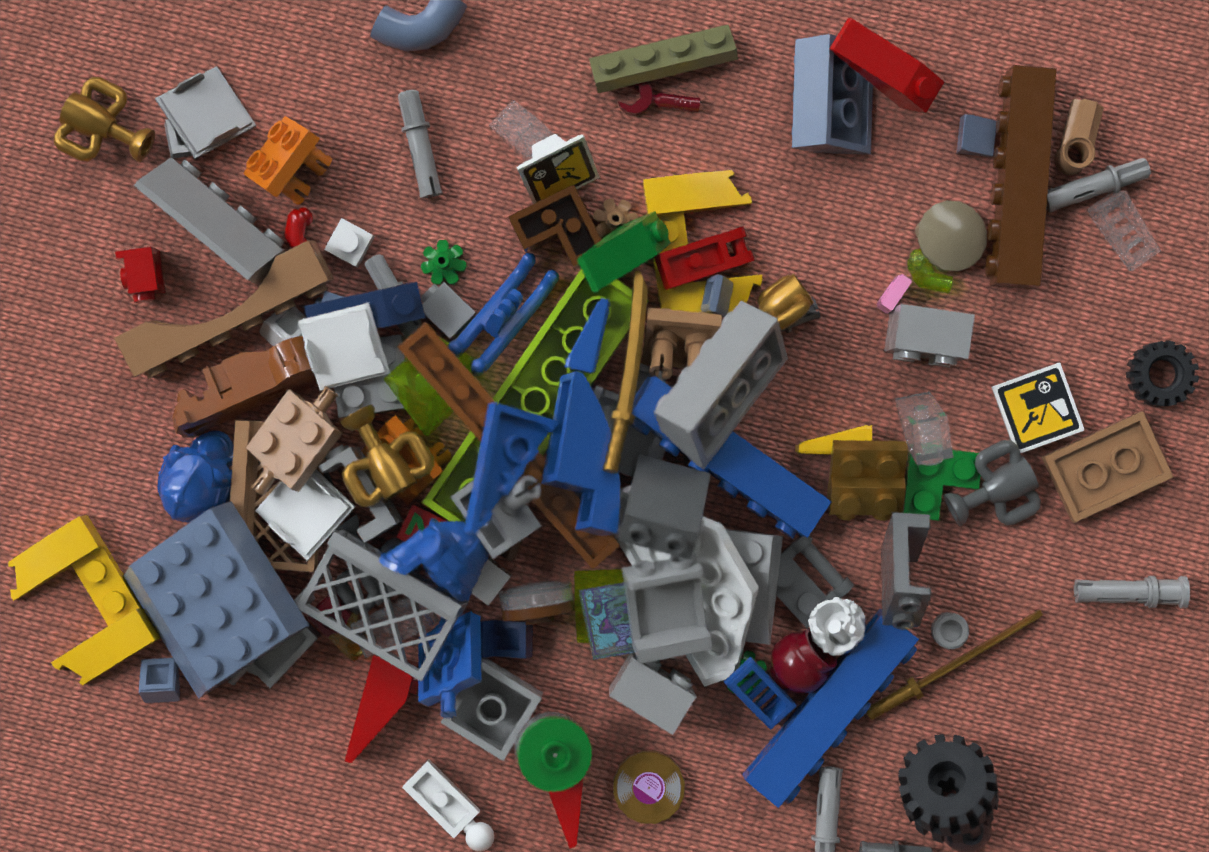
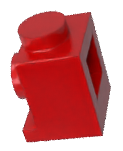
M144 247L115 252L116 259L123 261L125 266L120 269L122 286L124 289H128V294L133 295L134 303L156 300L155 294L166 293L160 250L153 247Z

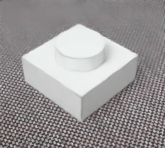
M341 218L324 250L358 268L375 236Z

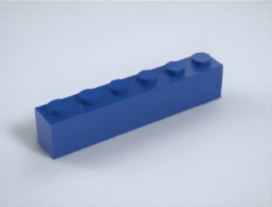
M656 376L647 377L634 397L632 415L635 416L634 424L630 426L645 436L651 432L660 438L661 441L658 445L673 456L677 457L681 453L691 460L661 431L654 414L659 400L665 394H669L673 388ZM735 432L730 434L704 469L696 465L692 460L688 464L690 468L710 473L720 482L717 487L728 495L736 498L737 494L745 498L749 501L746 507L762 518H765L766 515L772 517L777 521L775 528L792 539L795 535L808 538L832 502Z
M879 609L866 624V635L864 636L863 643L858 644L852 652L842 654L837 659V666L829 671V677L824 684L807 695L742 773L744 780L777 808L783 802L789 804L794 800L801 790L798 784L807 774L813 776L824 762L822 755L830 746L836 748L847 735L845 730L847 725L853 718L859 720L867 712L871 705L868 700L877 690L880 693L884 691L894 678V675L891 673L900 662L903 665L906 664L917 651V647L914 645L919 639L910 631L896 629L891 625H882V609Z

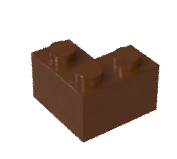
M574 184L508 216L525 253H530L559 239L574 270L580 268L577 258L601 240Z

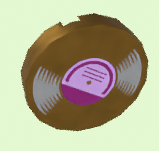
M647 750L629 755L619 765L614 776L613 795L618 808L628 818L641 824H656L669 819L679 809L684 798L685 781L679 766L668 755L658 751Z

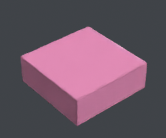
M903 274L894 277L876 303V307L886 314L891 312L912 283V280Z

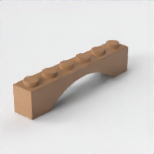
M308 240L276 256L269 273L258 289L242 305L228 314L212 321L195 325L170 324L157 320L148 321L114 339L133 376L137 377L146 374L147 378L151 379L168 370L166 363L178 358L180 363H183L200 354L197 349L198 347L210 342L212 347H215L232 338L229 333L230 331L242 326L244 331H247L263 323L264 321L261 316L274 310L276 315L290 310L296 306L294 299L304 294L307 295L308 299L324 293L328 290L326 283L334 280L315 240Z

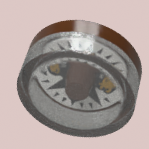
M570 581L532 582L499 592L503 621L525 620V625L541 624L554 621L555 615L575 611Z

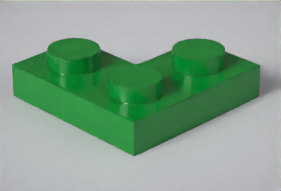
M909 445L905 476L906 490L902 513L930 515V520L939 521L943 485L979 489L981 475L975 467V459L978 453Z

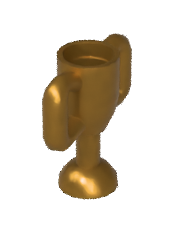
M91 77L84 82L80 94L77 92L72 93L64 103L59 118L61 126L54 134V145L59 151L79 161L89 162L99 153L102 140L112 137L129 145V151L133 159L140 163L146 158L153 145L155 131L145 128L135 133L118 125L115 117L126 106L127 93L122 87L101 77ZM96 90L114 99L115 102L106 109L91 99L92 91ZM76 131L84 136L91 137L90 146L85 148L67 139L66 136Z
M794 273L777 280L763 290L758 298V309L777 318L781 330L786 329L809 311L810 306L814 304L809 293Z
M373 404L355 411L341 421L344 428L351 431L358 430L369 449L367 457L352 461L345 467L342 473L343 481L354 501L362 507H370L377 504L382 498L387 500L398 495L417 483L416 479L428 475L434 467L433 455L423 438L416 432H404L389 445L381 442L371 424L375 416ZM405 444L410 445L421 465L420 467L409 468L405 459L399 454ZM370 470L371 477L376 484L375 490L370 495H368L356 474L357 471Z

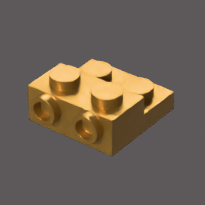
M833 440L827 499L832 501L828 506L829 515H836L842 520H852L856 515H872L877 520L886 521L891 519L893 512L902 513L906 490L904 476L908 454L907 442Z

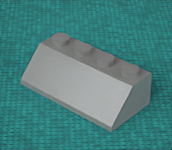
M170 157L135 183L134 186L244 278L256 285H261L269 273L275 257L286 252L281 248L285 243L284 240L269 228L264 233L253 225L257 220L254 215L241 205L236 210L226 202L229 195L213 182L208 187L200 181L198 177L202 173L186 159L180 164Z
M740 301L733 311L726 314L721 327L712 339L704 342L700 354L694 362L683 369L678 382L669 394H665L659 400L654 414L661 431L699 467L704 469L787 361L788 357L778 319Z

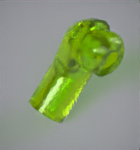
M921 249L913 250L907 260V269L914 283L920 288L949 294L953 283V276L934 272L930 261L922 254Z

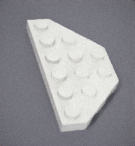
M627 485L620 488L618 533L613 535L631 565L645 560L656 562L669 559L673 555L618 540L631 486ZM702 516L699 536L692 555H696L703 568V577H700L705 624L711 636L712 650L687 654L686 657L705 687L727 679L739 668L759 586L723 525Z

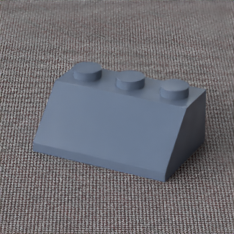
M825 34L796 39L793 126L791 130L792 148L813 153L871 154L873 85L829 49L837 37L836 35Z

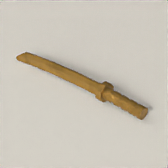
M639 270L635 271L633 278L632 306L623 378L617 410L613 411L611 420L614 422V429L611 433L609 450L607 451L603 471L613 474L618 473V464L621 460V453L624 448L623 443L627 435L626 432L629 425H633L635 416L632 415V408L640 367L648 288Z
M1040 609L917 682L913 676L906 679L908 684L905 687L903 686L871 704L866 713L872 721L915 696L918 700L921 699L924 695L920 689L1039 619L1043 615Z

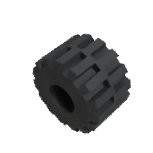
M944 734L934 735L936 743L928 745L926 740L923 739L916 744L918 749L916 755L908 751L903 758L905 768H900L898 774L900 795L909 821L915 822L916 829L925 836L929 831L932 833L933 841L943 843L945 836H952L953 844L963 843V834L969 833L972 839L981 834L980 826L984 824L989 827L994 819L993 809H998L999 802L996 773H994L993 763L989 756L983 757L982 748L974 741L968 747L965 745L963 736L954 734L953 742H946ZM951 789L956 790V795L950 793L948 797L943 796V792L949 793Z

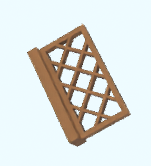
M235 420L230 502L232 501L256 541L258 542L266 536L277 550L268 559L274 569L315 572L318 567L319 549L311 556L307 563L295 562L286 551L291 545L286 543L282 546L271 533L272 529L269 526L266 527L258 517V513L255 510L281 480L270 490H267L265 495L259 499V493L251 486L261 475L263 467L260 461L246 449V446L264 422ZM325 458L322 460L319 466L325 462ZM318 466L316 469L324 476V473H322ZM257 527L261 530V532L258 535ZM282 556L285 561H276V559Z

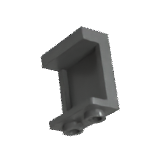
M639 454L630 484L631 488L618 540L690 559L700 532L710 473Z
M892 513L881 545L882 625H891L896 629L907 630L919 627L932 597V589L928 587H913L909 584V562L918 561L930 529V515Z

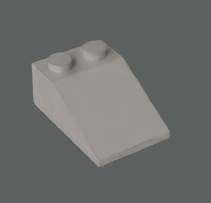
M725 529L759 586L746 642L770 645L783 536Z

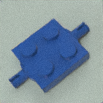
M471 611L458 617L423 681L418 680V702L429 707L441 701L440 715L443 718H453V716L457 715L456 696L458 693L482 682L480 616ZM441 617L439 624L432 631L426 633V635L430 636L440 633L447 620ZM436 639L428 641L430 649L432 648ZM418 643V668L420 669L426 659L422 643Z

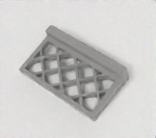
M344 529L334 531L327 543L329 547L302 594L297 607L302 612L414 678L423 681L458 617L463 614L469 602L457 600L447 589L442 590L434 581L415 570H412L407 575H403L384 567L379 562V558L384 552L367 542L364 543L362 539ZM335 555L347 561L350 577L332 580L329 565ZM355 566L364 571V573L357 574ZM371 575L378 579L382 595L364 599L358 578ZM324 576L326 583L319 585L321 579ZM352 580L357 602L340 606L334 585ZM387 585L397 591L388 593ZM327 587L333 606L332 609L320 611L308 604L315 590ZM398 594L409 597L414 613L395 618L390 597ZM383 599L389 620L371 625L365 604ZM418 603L427 609L420 611ZM359 605L364 627L352 630L344 624L341 610ZM334 612L336 620L327 614ZM434 612L447 620L440 633L427 636L421 615ZM415 617L420 638L402 643L397 622ZM390 624L396 645L383 648L376 644L372 629ZM366 631L367 638L359 634V632ZM436 639L432 648L430 649L428 641ZM422 643L426 659L420 669L408 663L404 647ZM397 649L399 657L390 651Z

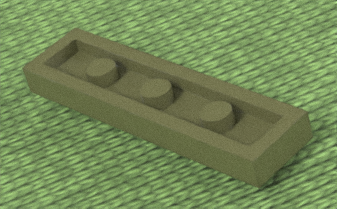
M729 24L592 57L589 58L597 93H602L737 60L738 54Z

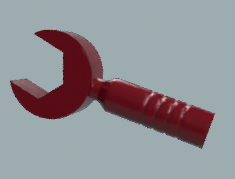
M648 82L632 85L639 88L640 99L632 106L618 101V106L624 113L636 116L645 113L651 106V103L662 108L699 112L701 98L667 93L654 95Z

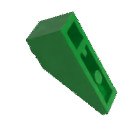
M653 211L620 225L578 257L577 261L593 293L601 290L664 250L671 244L668 238V229L665 223L658 218L656 211Z

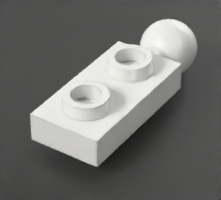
M429 759L402 786L453 838L463 830L466 833V843L472 850L481 852L492 846L494 842L493 829L484 822H475L473 820L480 812V809Z

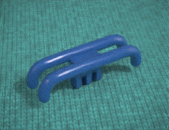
M526 253L523 255L505 282L458 338L448 345L452 353L459 358L482 330H485L495 338L482 355L473 361L470 367L471 374L476 377L482 376L492 366L545 301L559 280L557 271L549 270L537 288L517 311L523 300V295L517 288L525 280L536 263L534 254Z

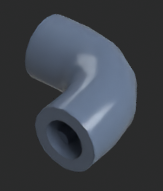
M430 0L426 8L417 15H406L385 5L374 23L370 37L386 46L406 52L426 50L447 39L460 22L467 5L461 0Z

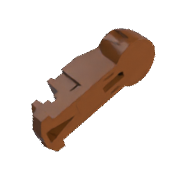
M303 336L284 340L267 351L241 352L223 360L221 364L212 368L202 369L208 385V390L203 392L204 399L202 400L198 396H194L186 389L178 391V404L175 406L172 417L173 426L176 434H180L182 437L196 438L205 434V430L284 396L288 389L299 392L318 384L305 351Z

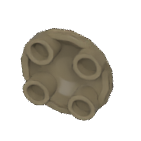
M947 200L933 205L924 213L921 221L915 228V234L918 238L922 254L940 272L960 271L971 267L981 258L987 245V230L983 219L974 208L960 201Z

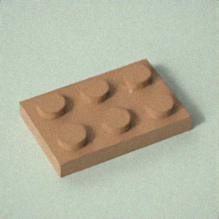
M1143 411L1137 412L1041 457L1071 522L1074 523L1173 478V474Z

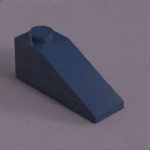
M417 282L304 306L306 318L369 303L377 329L425 318Z

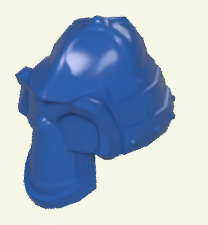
M209 431L194 439L190 447L173 445L169 453L163 457L164 461L158 472L157 487L163 507L172 520L190 523L208 509L229 502L232 470L229 467L233 463L234 443L226 433Z
M431 518L429 525L423 531L418 530L405 542L389 550L387 553L381 554L379 562L384 567L403 575H407L423 563L424 570L442 590L447 589L457 600L464 602L470 600L473 588L478 582L482 568L488 560L489 552L476 534L464 533L466 522H438L437 519Z

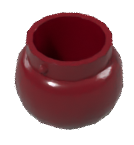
M807 628L802 633L793 632L784 636L773 647L770 673L774 681L782 689H790L795 693L807 694L817 690L824 684L829 677V671L837 666L836 656L824 653L823 648L818 647L813 642L811 630Z

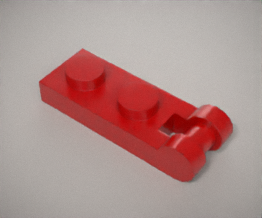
M744 226L654 256L664 289L668 290L755 261L752 250L748 251L744 237H747ZM726 243H731L735 256L730 257Z

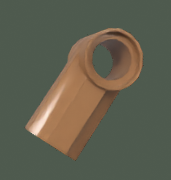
M1073 99L1071 101L1060 148L1054 156L1056 168L1065 175H1076L1093 162L1095 157L1094 145L1104 109L1098 102L1087 99ZM1068 149H1075L1080 153L1082 157L1081 163H1074L1069 159Z

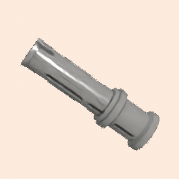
M1148 576L1143 581L1076 579L1074 582V597L1076 603H1144L1149 608H1156L1157 605H1178L1180 609H1186L1190 601V585L1186 576H1179L1178 580L1157 579L1155 576Z

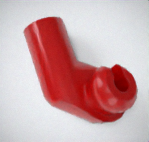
M301 207L298 210L293 209L287 215L284 237L291 249L307 241L305 231L306 227L313 222V215L305 207Z

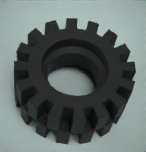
M1173 341L1150 343L1142 346V349L1137 350L1133 354L1135 356L1134 359L1129 360L1127 364L1131 368L1130 372H1126V378L1131 380V384H1128L1129 389L1136 392L1134 396L1138 400H1144V404L1149 406L1155 405L1156 407L1177 405L1176 403L1188 399L1186 396L1192 394L1196 389L1192 386L1193 383L1199 380V376H1195V370H1199L1198 363H1192L1191 359L1195 358L1192 352L1186 353V347L1182 344L1175 345ZM1158 360L1169 362L1175 370L1174 381L1166 388L1155 386L1150 379V368Z

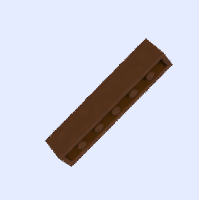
M1013 65L1005 72V75L1000 77L998 95L999 97H1004L1003 111H999L996 118V133H1001L1000 147L995 148L993 156V168L998 169L997 183H993L990 195L991 205H996L995 219H990L988 225V240L993 241L992 255L987 256L985 263V275L990 277V286L1034 289L1041 286L1057 68Z

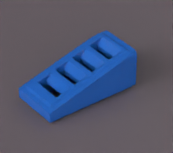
M601 298L596 304L566 360L565 368L589 374L595 373L610 309L608 299Z
M751 657L724 681L731 691L770 730L797 706L793 699ZM753 670L755 673L739 687L737 684ZM761 678L762 681L747 694L745 691ZM767 686L770 687L758 700H753ZM776 694L777 696L762 709L761 706Z

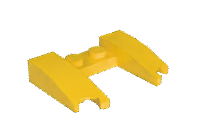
M732 170L643 179L647 214L656 211L658 218L665 223L669 233L668 238L671 244L660 253L688 244L684 214L752 204L749 194L746 193L741 196L729 178L734 175ZM653 257L660 309L667 308L678 311L701 312L706 281H692L665 290ZM762 274L727 278L733 282L728 312L733 311L740 301L747 303L752 286H761Z
M88 515L75 518L8 562L9 567L15 566L17 589L10 590L13 601L18 600L55 576L73 567L106 621L108 627L51 662L53 667L59 671L65 666L82 677L79 682L81 685H85L161 638L123 578L124 574Z

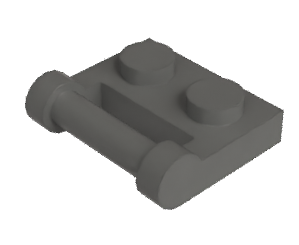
M810 535L808 538L798 536L781 552L776 596L806 628L809 627L808 620L810 619L811 611H814L818 604L826 600H832L834 597L842 598L855 585L848 577L843 578L811 543L813 538ZM799 552L805 556L833 587L828 593L824 594L792 559Z

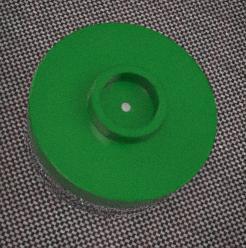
M545 712L532 717L522 726L515 740L514 754L517 765L530 784L544 791L558 792L573 787L585 776L590 767L592 748L587 734L573 718L559 712Z

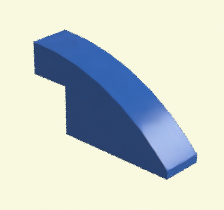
M574 371L560 377L553 420L558 421L556 429L550 433L541 484L581 493L575 530L600 536L617 534L620 515L619 470L617 474L603 471L606 454L609 450L611 431L602 407L589 382L582 372Z

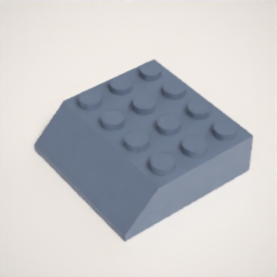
M232 501L208 509L132 563L123 576L198 699L309 626Z

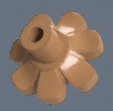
M607 199L603 204L605 211L597 209L593 214V219L600 222L595 227L600 238L610 234L620 225L638 218L637 213H628L631 204L626 200L620 201L618 206H616L613 199ZM617 218L619 221L614 222L613 219Z

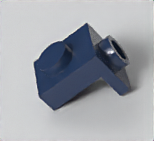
M489 619L481 621V658L497 656L526 659L532 657L533 625H525V620L503 621V619Z

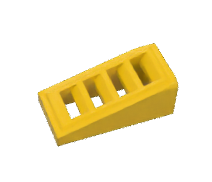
M865 425L800 442L795 445V452L797 454L831 455L833 440L872 441V425Z

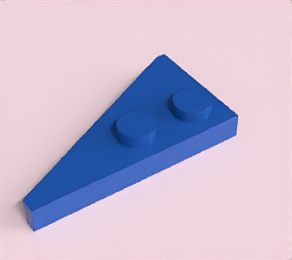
M496 402L488 405L464 533L475 535L482 526L488 523L493 516L491 511L502 496L509 494L524 473L526 464L532 461L539 452L538 446L549 432H553L556 429L558 421Z

